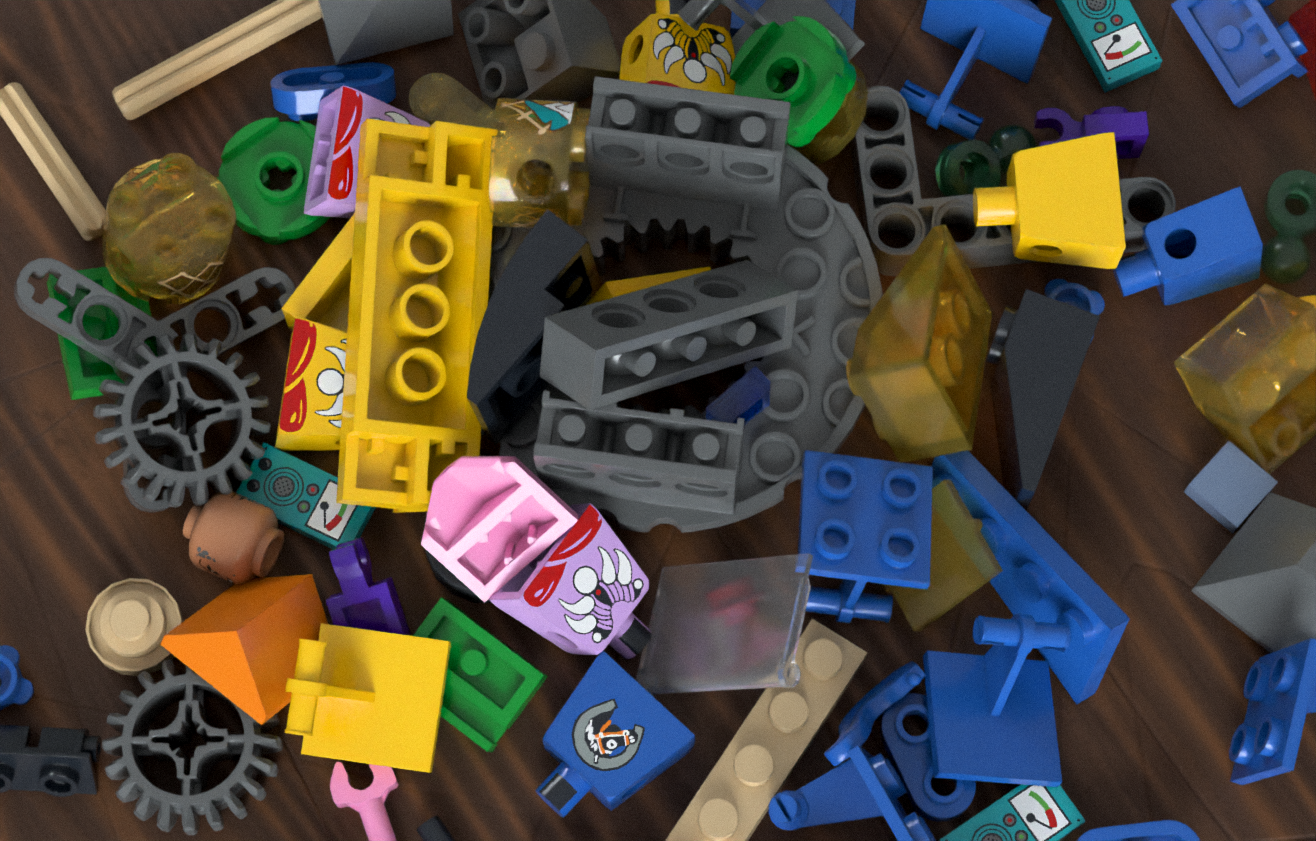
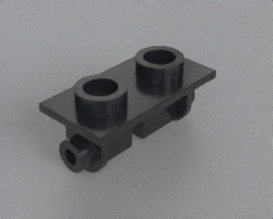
M0 725V793L8 790L42 791L58 797H67L75 793L97 795L98 786L92 762H99L100 736L89 735V730L85 728L42 727L37 748L28 747L31 737L29 726Z

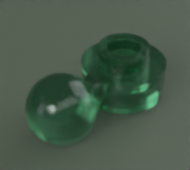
M1012 124L997 129L991 136L988 144L980 140H967L948 145L940 153L936 162L935 175L939 189L945 197L973 194L974 188L998 187L1001 172L1007 173L1012 155L1020 150L1037 147L1034 136L1028 129ZM960 165L965 172L964 181H962L960 176Z
M1292 170L1280 175L1272 183L1265 197V215L1269 223L1278 231V235L1272 237L1263 246L1261 269L1270 280L1279 284H1290L1300 280L1307 273L1311 262L1310 251L1302 239L1303 236L1316 230V174L1305 170ZM1290 198L1301 200L1306 207V213L1302 215L1291 214L1285 207V201Z

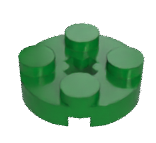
M793 16L796 21H789L782 25L772 21L757 29L739 49L731 67L730 79L736 82L735 95L790 102L788 144L793 147H802L809 144L814 139L816 133L833 119L840 109L846 94L854 87L857 75L855 67L848 61L843 43L833 32L814 19L805 16ZM787 70L794 74L799 71L798 79L793 87L783 92L785 85L780 80Z
M278 117L256 120L235 133L225 145L221 155L222 164L219 169V178L217 177V189L226 212L242 230L248 234L260 237L265 243L271 245H281L288 240L298 239L311 234L330 218L304 214L316 126L299 120L300 124L291 121L280 122ZM277 167L283 173L291 169L296 171L297 174L291 179L292 186L284 191L279 189L271 191L267 189L266 186L271 182L267 173L270 169Z

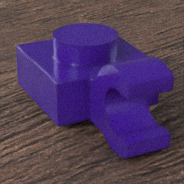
M1119 106L1095 110L1091 115H1084L1082 122L1073 120L1065 111L1058 108L1039 110L1034 119V128H1053L1060 135V139L1056 141H1043L1039 143V146L1114 132L1117 159L1140 158L1149 136L1146 111L1128 112L1126 108Z
M363 537L337 545V549L329 551L333 569L343 591L333 594L326 599L333 624L411 636L392 577L373 582L371 560Z

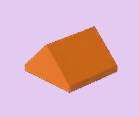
M312 574L253 578L247 583L232 585L164 635L160 645L259 724L263 725L291 701L292 692H285L287 678L294 679L299 639L318 641L321 623L328 624Z

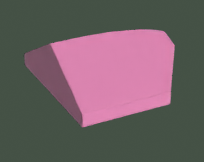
M461 456L447 466L433 482L421 545L482 601L486 602L578 521L579 515L516 456Z

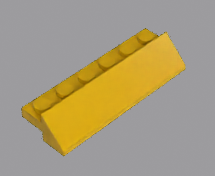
M368 118L361 124L336 503L391 508L393 513L428 512L433 482L446 467L461 456H480L481 425L467 399V390L476 338L488 306L497 129L435 121L430 127Z

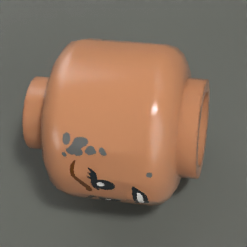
M233 491L228 495L217 492L206 504L201 506L194 505L188 513L183 526V537L189 539L188 555L193 565L238 585L247 583L256 576L260 578L267 576L274 567L284 542V532L278 529V519L274 510Z

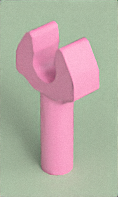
M336 762L330 781V790L338 808L350 807L359 812L369 841H397L384 805L390 791L396 789L399 785L393 768L369 764L374 775L373 783L365 790H357L351 787L350 778L343 764Z

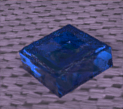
M755 366L706 407V420L737 424L738 418H744L745 426L770 404L771 382Z

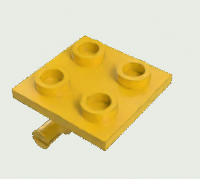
M323 623L320 626L318 641L299 639L294 679L287 678L285 692H292L287 727L284 733L303 735L301 754L432 773L451 642Z

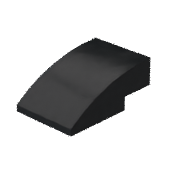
M548 209L524 238L506 266L488 303L477 334L471 359L467 399L486 437L496 445L550 384L540 377L545 317L585 306L602 287L588 240Z

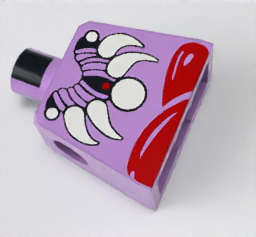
M344 85L320 100L304 214L351 218L355 213L360 127L367 118L430 127V124L361 91Z
M591 503L573 504L570 508L579 515L578 521L491 596L489 600L496 607L568 653L598 655L609 644L624 659H630L642 651L652 635L651 630L632 613L648 591L649 579L600 512Z

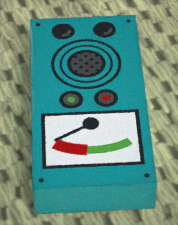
M1054 0L1105 93L1160 68L1163 60L1129 0Z
M263 442L262 447L265 449L263 457L258 460L254 459L250 466L252 475L247 480L242 481L236 493L270 507L276 514L278 524L333 550L337 549V545L361 537L376 507L336 503L338 477Z
M1021 784L939 841H1060L1083 825L1085 819L1061 785L1058 787Z

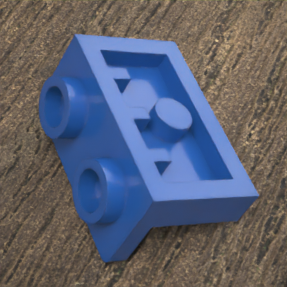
M1276 0L1175 1L1171 4L1172 8L1228 96L1238 108L1243 107L1289 75L1293 74L1300 78L1309 72L1300 58L1301 55L1308 51L1304 41L1288 20L1279 26L1268 9V6Z

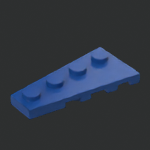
M958 439L938 448L932 463L933 503L1013 615L1016 613L1030 614L1035 619V622L1066 623L1069 625L1071 640L1069 648L1065 649V652L1047 649L1037 650L1045 661H1048L1050 668L1076 705L1096 693L1130 618Z

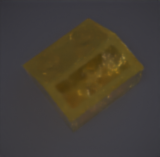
M1265 283L1174 361V364L1200 412L1228 441L1232 442L1270 475L1316 435V308L1314 304Z

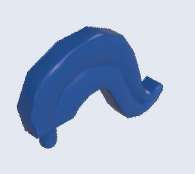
M914 661L893 671L862 697L844 716L838 727V740L824 752V756L833 766H837L848 759L849 755L847 752L858 745L861 747L868 739L874 721L895 702L903 698L911 689L920 684L926 674Z

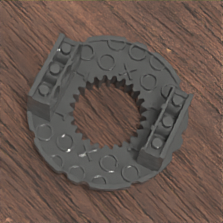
M595 76L589 123L552 140L549 152L543 158L537 161H522L494 189L488 303L506 266L524 238L535 226L531 225L529 226L530 228L523 226L515 227L516 225L507 219L501 220L502 216L510 217L517 215L525 210L521 207L522 205L529 208L545 199L547 194H550L552 196L551 199L566 211H571V215H566L560 219L588 240L599 276L606 272L605 257L610 256L619 262L625 260L627 245L633 244L641 253L648 251L651 239L658 238L665 250H671L677 239H685L688 252L695 253L703 245H707L710 247V260L714 263L726 257L730 258V264L748 260L798 289L791 348L753 359V361H747L744 366V378L748 375L749 377L743 383L748 380L749 382L738 393L748 385L749 387L713 417L712 415L725 403L722 400L712 407L720 399L715 395L708 398V412L703 411V414L692 405L685 406L684 410L671 408L670 412L668 408H661L658 413L644 411L643 405L636 404L632 409L621 408V401L589 410L549 384L499 441V456H516L569 507L573 504L591 503L601 515L604 514L614 519L619 529L648 533L654 526L667 523L677 527L681 533L728 525L749 518L782 501L785 488L791 482L802 477V456L804 451L810 450L836 454L858 422L867 404L871 390L866 382V374L871 368L878 365L883 342V330L877 326L874 320V313L882 306L883 301L878 267L869 240L850 205L834 200L827 190L828 178L800 152L787 145L790 102ZM549 200L531 210L539 217H542L547 209L555 215L559 213ZM528 212L510 218L521 224L537 221ZM732 380L728 384V392L739 382ZM736 390L735 392H733L732 394H730V395L728 396V400H729L738 390ZM481 427V435H485Z

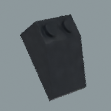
M1027 289L1019 309L1006 305L986 359L987 362L997 365L990 386L1003 486L1026 511L1038 487L1100 318L1099 315Z

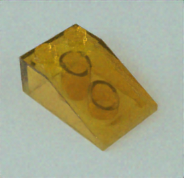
M945 224L931 229L858 328L853 357L848 359L846 365L847 380L851 391L855 396L862 397L872 414L873 425L880 439L887 440L901 463L972 450L992 311Z

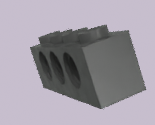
M744 260L546 316L544 321L540 377L587 409L592 410L789 349L792 343L798 289L752 262Z

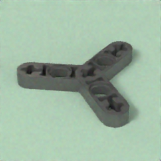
M38 258L29 262L20 271L14 285V298L19 308L28 316L112 366L119 358H123L139 367L132 351L136 344L151 340L152 344L156 347L157 337L168 333L175 340L179 335L170 326L176 323L180 325L182 338L187 332L195 333L194 319L200 311L206 309L216 310L227 321L228 334L225 340L222 341L219 355L282 321L285 318L282 307L294 293L295 287L293 281L286 273L277 268L263 267L242 276L157 321L66 264L52 258ZM46 273L53 275L58 279L54 289L69 300L74 296L76 288L87 295L74 308L69 323L58 317L67 307L63 303L50 297L43 304H39L32 299L35 288L27 282L30 276L41 280ZM256 282H260L265 289H271L275 286L281 295L274 302L276 312L271 313L267 306H260L249 312L243 319L251 325V328L244 330L239 311L225 297L233 294L237 307L250 300L258 292ZM94 305H103L110 308L118 319L116 334L107 340L92 338L83 327L82 317L84 312ZM196 335L198 340L197 353L202 354L208 343L202 341ZM181 370L182 376L187 377V372L189 371ZM161 372L149 376L139 386L132 404L131 420L137 419L138 411L145 403H161L160 388L164 386ZM178 405L177 411L171 414L173 420L171 428L176 430L181 426L179 434L186 435L185 406ZM159 439L137 440L141 447L152 450L169 446L166 442ZM174 452L173 457L165 454L159 457V464L173 470L184 471L182 462L176 461ZM123 460L124 476L132 469L126 460ZM137 482L129 488L124 487L127 499L140 511L155 513L169 508L167 502L168 489L160 492L158 501L153 500L149 502L143 499L144 488H138Z

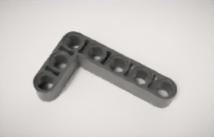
M888 86L867 88L858 95L853 105L849 141L860 222L869 240L879 273L886 276H904L1040 262L1019 259L1014 256L1012 234L1005 225L975 226L973 194L921 199L910 114L905 98L898 91ZM872 116H882L888 119L893 124V127L886 131H875L869 128L864 123V120ZM890 173L896 176L902 185L891 190L882 189L871 178L876 174ZM1135 177L1119 179L1126 243L1123 253L1142 251V227L1148 223L1136 220L1130 214L1128 208L1136 205L1144 206L1155 214L1156 219L1175 212L1176 200L1172 190L1165 182L1156 178ZM951 224L961 225L971 233L972 238L964 242H954L943 234L942 228ZM887 231H898L909 239L910 244L900 249L886 246L879 236Z

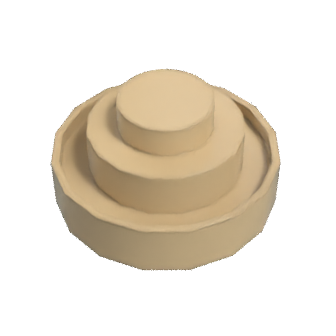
M129 578L111 584L97 595L88 611L85 630L90 648L106 667L122 675L138 676L144 671L148 673L159 671L164 660H172L175 657L160 644L164 635L181 624L184 619L179 604L165 587L149 579Z

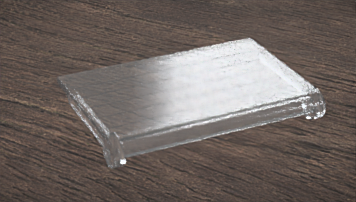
M806 553L663 567L648 626L652 635L647 645L643 648L636 681L651 695L795 687L799 683L801 674L800 668L795 662V657L811 589L808 576L813 556Z

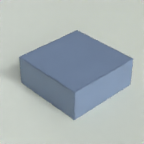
M1228 441L1191 481L1184 493L1233 534L1272 491L1278 481L1232 442Z

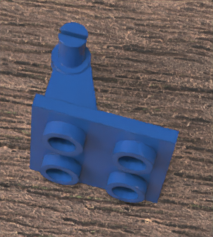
M927 0L920 29L964 51L939 96L914 84L909 79L906 80L904 87L901 88L899 93L905 98L909 109L927 118L926 125L936 130L942 125L973 142L984 122V118H980L953 104V100L975 62L979 59L1028 84L1034 74L1052 18L1041 13L1040 9L1029 0Z
M810 450L804 451L802 456L797 573L843 579L839 589L802 584L798 600L799 612L806 611L835 615L836 622L849 624L852 618L889 623L893 606L892 595L862 593L867 582L927 590L930 585L932 466Z
M1016 613L1011 619L979 615L973 625L974 642L976 644H993L985 655L927 650L923 655L924 673L926 674L925 685L934 778L1058 787L1062 783L1049 664L1048 661L1028 660L1026 657L1033 648L1065 652V649L1069 648L1071 640L1069 625L1066 623L1035 622V619L1030 614Z
M1309 638L1260 657L1251 666L1244 684V697L1249 699L1245 720L1236 729L1229 748V759L1234 762L1230 782L1245 785L1294 771L1306 714L1316 713L1315 639Z
M859 745L847 752L851 759L796 791L785 790L779 792L769 803L771 821L777 827L786 831L884 816L898 841H936L922 816L918 817L915 812L907 816L898 800L900 796L907 793V790L889 759H885L881 753L873 757V755Z

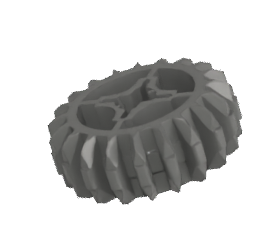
M187 332L183 336L180 343V352H176L173 339L168 333L158 336L156 339L157 357L144 342L136 344L132 351L139 367L123 358H119L112 365L115 373L125 383L122 384L115 380L105 379L99 386V391L104 396L115 400V404H100L93 409V416L95 418L113 421V427L105 428L94 436L97 444H107L116 441L119 450L112 452L104 459L106 467H116L123 460H126L132 469L122 477L120 483L125 488H129L141 476L148 479V482L143 490V499L149 502L156 499L162 486H167V502L169 507L174 508L182 504L185 488L189 489L191 499L196 506H201L208 502L209 491L207 483L210 484L215 493L230 494L232 492V485L226 472L238 480H247L252 475V471L240 456L258 460L265 453V449L259 443L249 439V435H265L270 432L271 424L265 420L252 419V412L262 410L269 405L267 396L260 395L249 398L246 392L247 389L259 382L258 374L256 372L248 373L241 380L236 376L233 371L243 361V356L238 352L231 355L224 363L217 360L222 342L218 339L213 338L206 345L202 354L197 353L198 340L196 334L192 332ZM181 370L195 372L207 378L221 391L226 400H205L198 397L193 392L188 377L182 376ZM161 372L164 386L160 388L161 406L159 411L148 414L141 419L131 420L132 404L139 386L149 376ZM178 405L185 406L184 413L190 409L194 416L211 414L206 415L188 428L187 435L179 434L181 426L176 430L172 429L170 424L153 426L161 423L177 411ZM232 419L230 440L224 453L215 464L204 469L201 454L205 452L204 434L206 428ZM159 439L166 442L172 448L176 461L182 462L184 471L173 470L157 463L146 454L137 440Z
M164 660L162 662L164 680L156 683L148 672L140 673L138 679L146 691L139 698L128 690L121 691L119 699L130 709L128 715L110 713L108 715L107 723L115 730L122 732V736L104 739L102 741V749L107 754L123 757L109 763L105 767V772L111 780L126 779L117 789L116 795L123 803L139 798L133 813L140 820H147L159 809L157 827L162 831L170 832L175 826L179 815L182 814L184 832L187 835H196L200 828V815H206L211 828L214 831H220L224 828L221 810L229 806L236 817L243 819L248 815V811L239 799L246 792L254 799L260 801L266 797L267 792L255 781L257 774L266 777H276L279 768L271 760L262 758V754L281 751L283 749V742L278 736L262 733L275 728L280 723V720L276 713L263 725L259 724L188 666H186L185 674L180 675L172 660ZM204 697L221 700L233 707L240 714L244 734H230L227 729L210 727L208 712L204 708ZM179 701L178 714L173 723L163 729L149 730V735L145 736L156 716L169 705ZM196 725L198 727V734L207 745L196 747L190 766L188 764L189 758L179 748V745L190 743ZM236 755H241L236 768L227 779L215 788L202 793V789H206L208 773L213 766L222 761L235 760ZM142 756H155L159 761L176 763L177 778L181 782V795L165 792L152 785L146 775Z

